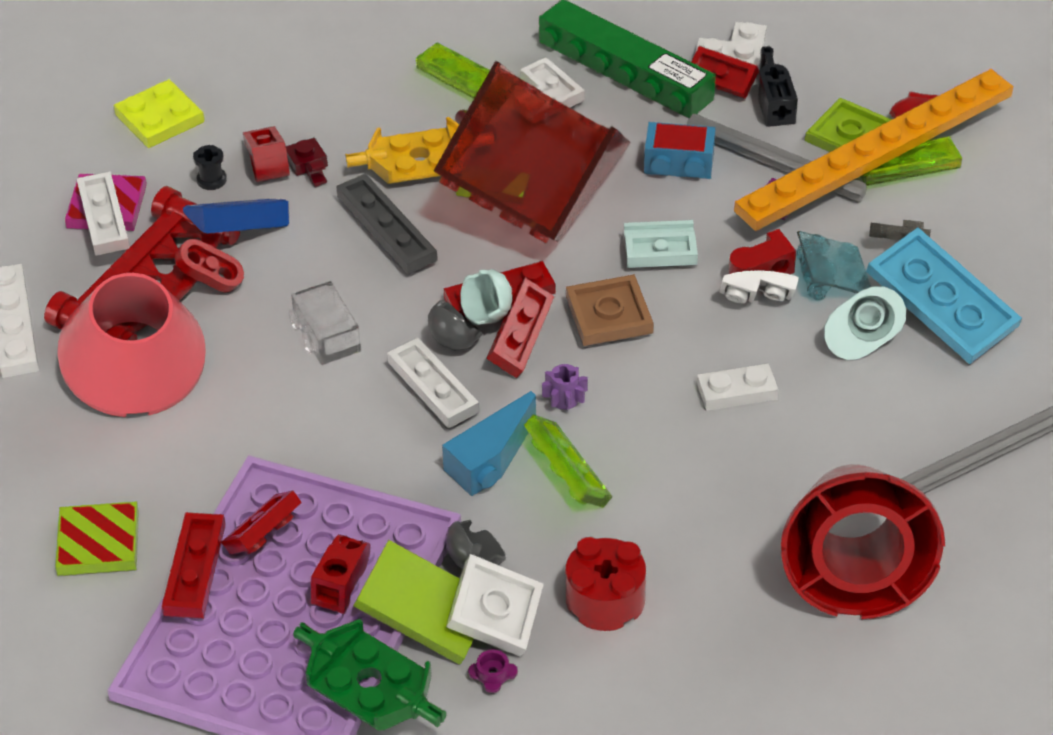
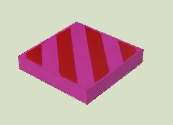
M79 174L78 178L95 174ZM111 175L126 231H134L147 186L146 177ZM76 181L65 217L66 227L89 229Z

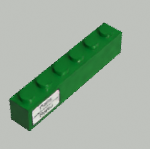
M560 0L539 16L540 43L689 119L692 114H698L714 100L716 74L567 0Z

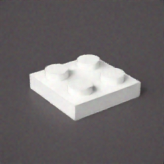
M470 554L462 570L446 627L521 657L527 649L543 583Z

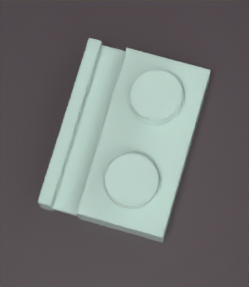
M693 220L624 223L627 268L697 265L698 252Z

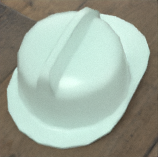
M872 286L858 292L829 315L824 326V339L828 348L837 357L845 360H858L869 355L901 331L906 321V307L903 299L894 290L884 286Z

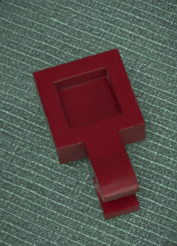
M315 137L286 146L288 163L297 176L307 173L314 187L327 183V179L322 171L328 166L327 155Z

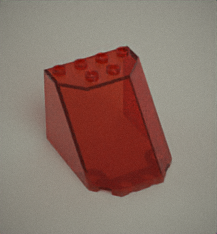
M495 60L433 171L442 176L439 183L455 192L458 191L459 187H462L472 193L469 197L470 201L491 212L494 207L502 210L498 217L521 229L524 224L531 227L528 234L547 244L549 239L556 242L560 241L631 142L618 129L612 126L609 129L601 124H597L518 78L504 65Z

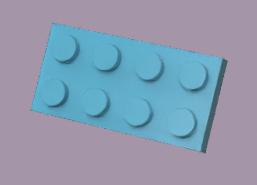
M918 227L868 263L866 272L881 286L894 290L903 299L905 307L969 364L1018 328L1021 323L1022 317Z

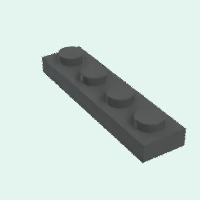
M366 173L336 186L339 199L407 274L438 261L437 250Z

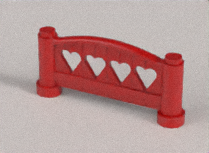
M164 186L157 192L151 205V214L157 218L152 226L78 300L64 291L55 293L46 306L44 313L45 322L58 329H62L69 316L103 281L123 273H139L160 281L180 301L198 280L184 274L177 265L173 266L172 272L162 274L157 270L152 259H175L178 247L173 238H199L217 249L220 243L233 245L238 240L241 230L203 233L183 213L185 205H195L196 203L183 198L180 191ZM125 322L111 327L105 333L121 340H138L137 335L134 333L147 326V324Z

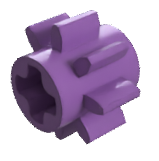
M560 364L554 367L552 371L545 372V382L542 383V397H551V407L569 410L575 407L578 402H585V392L588 391V378L585 376L579 377V367Z

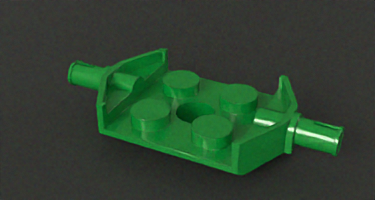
M361 619L328 630L325 633H318L303 622L299 624V627L295 628L293 637L311 647V655L306 670L307 686L376 730L383 731L410 718L415 720L418 716L429 721L435 727H439L441 725L440 722H444L447 712L435 706L427 699L431 681V663L429 661L425 662V668L366 633ZM369 677L381 681L375 687L365 688L359 685L363 679Z

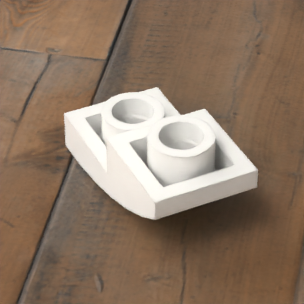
M773 271L735 272L724 275L719 293L725 294L727 299L736 303H745L746 301L753 303L757 290L764 292V296L775 301H783L784 299L791 301L799 277Z

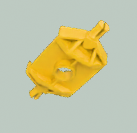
M446 117V128L429 129L382 137L381 128L377 127L368 144V149L364 152L345 154L347 168L367 165L368 170L372 169L388 184L462 173L470 155L474 154V148L493 146V138L491 132L477 135L468 134L467 130L450 117ZM418 157L426 158L424 160H415Z

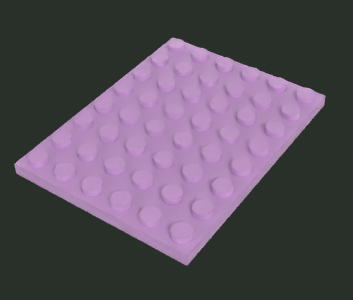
M248 455L213 513L223 514L225 517L226 526L222 541L275 494L294 490L302 503L291 512L294 515L293 519L280 529L274 530L273 528L264 536L267 539L266 543L251 554H247L246 551L229 554L221 543L204 618L164 616L162 610L163 599L161 600L107 690L110 701L220 735H356L362 720L307 686L306 670L311 655V647L293 637L294 630L303 622L318 633H325L328 630L361 619L366 633L398 651L405 635L355 608L353 605L388 540L440 568L448 552L446 546L448 527L455 521L461 522V514ZM338 534L368 542L371 546L367 567L363 575L359 577L350 595V604L345 614L311 604V575L329 544H332ZM369 677L363 679L359 685L365 688L375 687L381 681Z

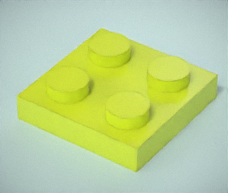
M170 79L113 105L115 115L148 149L205 122L203 111Z

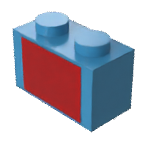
M649 122L645 143L644 174L711 179L716 127Z

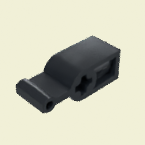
M763 46L760 53L758 101L766 127L796 124L798 98L790 73L783 65L774 63L773 48L771 46Z

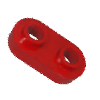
M186 240L175 253L176 265L184 274L218 291L231 292L243 281L244 270L236 258L201 240Z

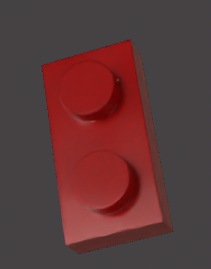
M702 46L698 47L691 61L716 74L715 89L744 99L747 98L759 73L757 65Z
M294 490L275 494L221 543L229 554L245 551L247 554L255 552L266 543L267 539L264 537L273 528L274 530L280 529L293 519L294 515L291 512L302 503Z

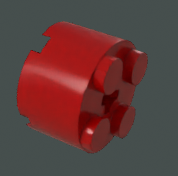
M585 537L577 543V548L572 551L566 562L567 608L570 613L572 611L578 617V622L590 629L599 631L620 629L624 627V622L633 617L636 620L641 615L645 606L646 564L641 555V549L634 542H624L614 538L596 539Z

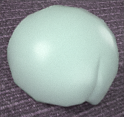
M491 269L479 270V273L465 277L460 292L461 307L465 317L476 325L496 323L502 320L508 314L512 305V287L506 276Z

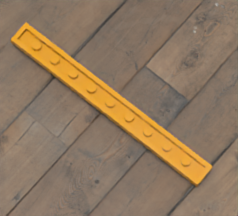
M989 69L735 201L734 212L751 228L758 231L1012 96L1014 86L993 69Z

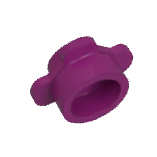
M492 649L484 651L478 656L476 663L469 666L468 674L470 678L478 679L484 684L487 692L495 693L501 689V685L508 679L516 678L518 669L515 664L509 663L505 653Z

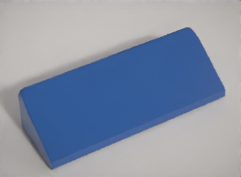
M267 198L185 205L183 207V213L206 234L289 225V205L286 199Z

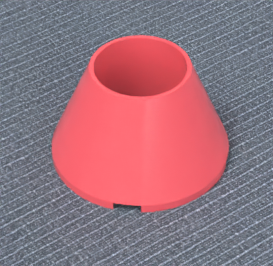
M139 273L118 274L103 281L75 309L65 322L59 336L57 351L61 375L75 396L100 412L119 417H126V414L146 412L149 415L157 414L182 401L199 381L203 372L206 353L204 335L193 314L161 283L154 278ZM125 322L144 323L157 330L153 335L140 340H121L105 333L111 327Z

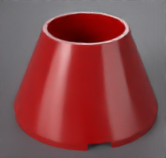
M844 465L832 469L823 475L794 507L782 533L781 556L790 584L811 606L836 617L840 613L860 615L861 619H872L897 612L916 601L926 592L940 571V561L943 548L945 547V534L936 508L924 493L915 486L900 478L865 465ZM874 513L886 517V520L879 528L864 536L847 538L828 532L834 524L849 515Z

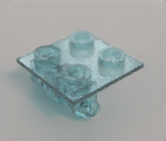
M797 232L800 244L796 251V256L800 260L803 279L807 282L808 295L814 300H823L831 287L853 293H858L871 287L858 246L848 242L828 239L819 234Z

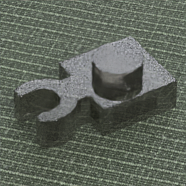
M903 220V226L871 223L869 237L898 241L917 227L929 237L931 230L924 229V222Z

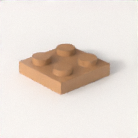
M635 274L566 286V299L583 346L653 333L654 322Z

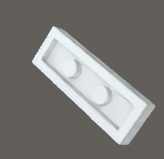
M111 172L76 178L95 256L130 249Z
M418 337L387 352L388 363L448 428L480 412L479 402Z

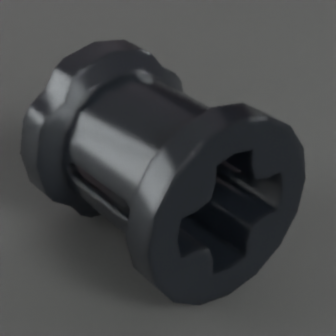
M205 145L199 147L193 153V161L199 169L196 180L198 186L202 189L216 190L224 186L227 181L226 172L221 166L224 159L221 148H217L214 145Z

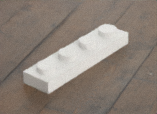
M22 264L0 267V369L3 378L39 371Z

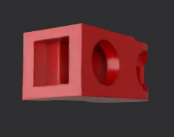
M776 229L767 233L766 241L752 247H739L733 250L729 259V274L742 271H773L793 274L795 273L796 250L781 230Z
M341 534L335 537L311 575V604L345 614L350 604V595L359 577L363 575L367 567L371 550L370 543L352 539Z

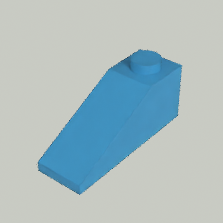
M532 391L526 393L442 445L444 471L471 496L483 489L492 487L504 475L536 422V395Z

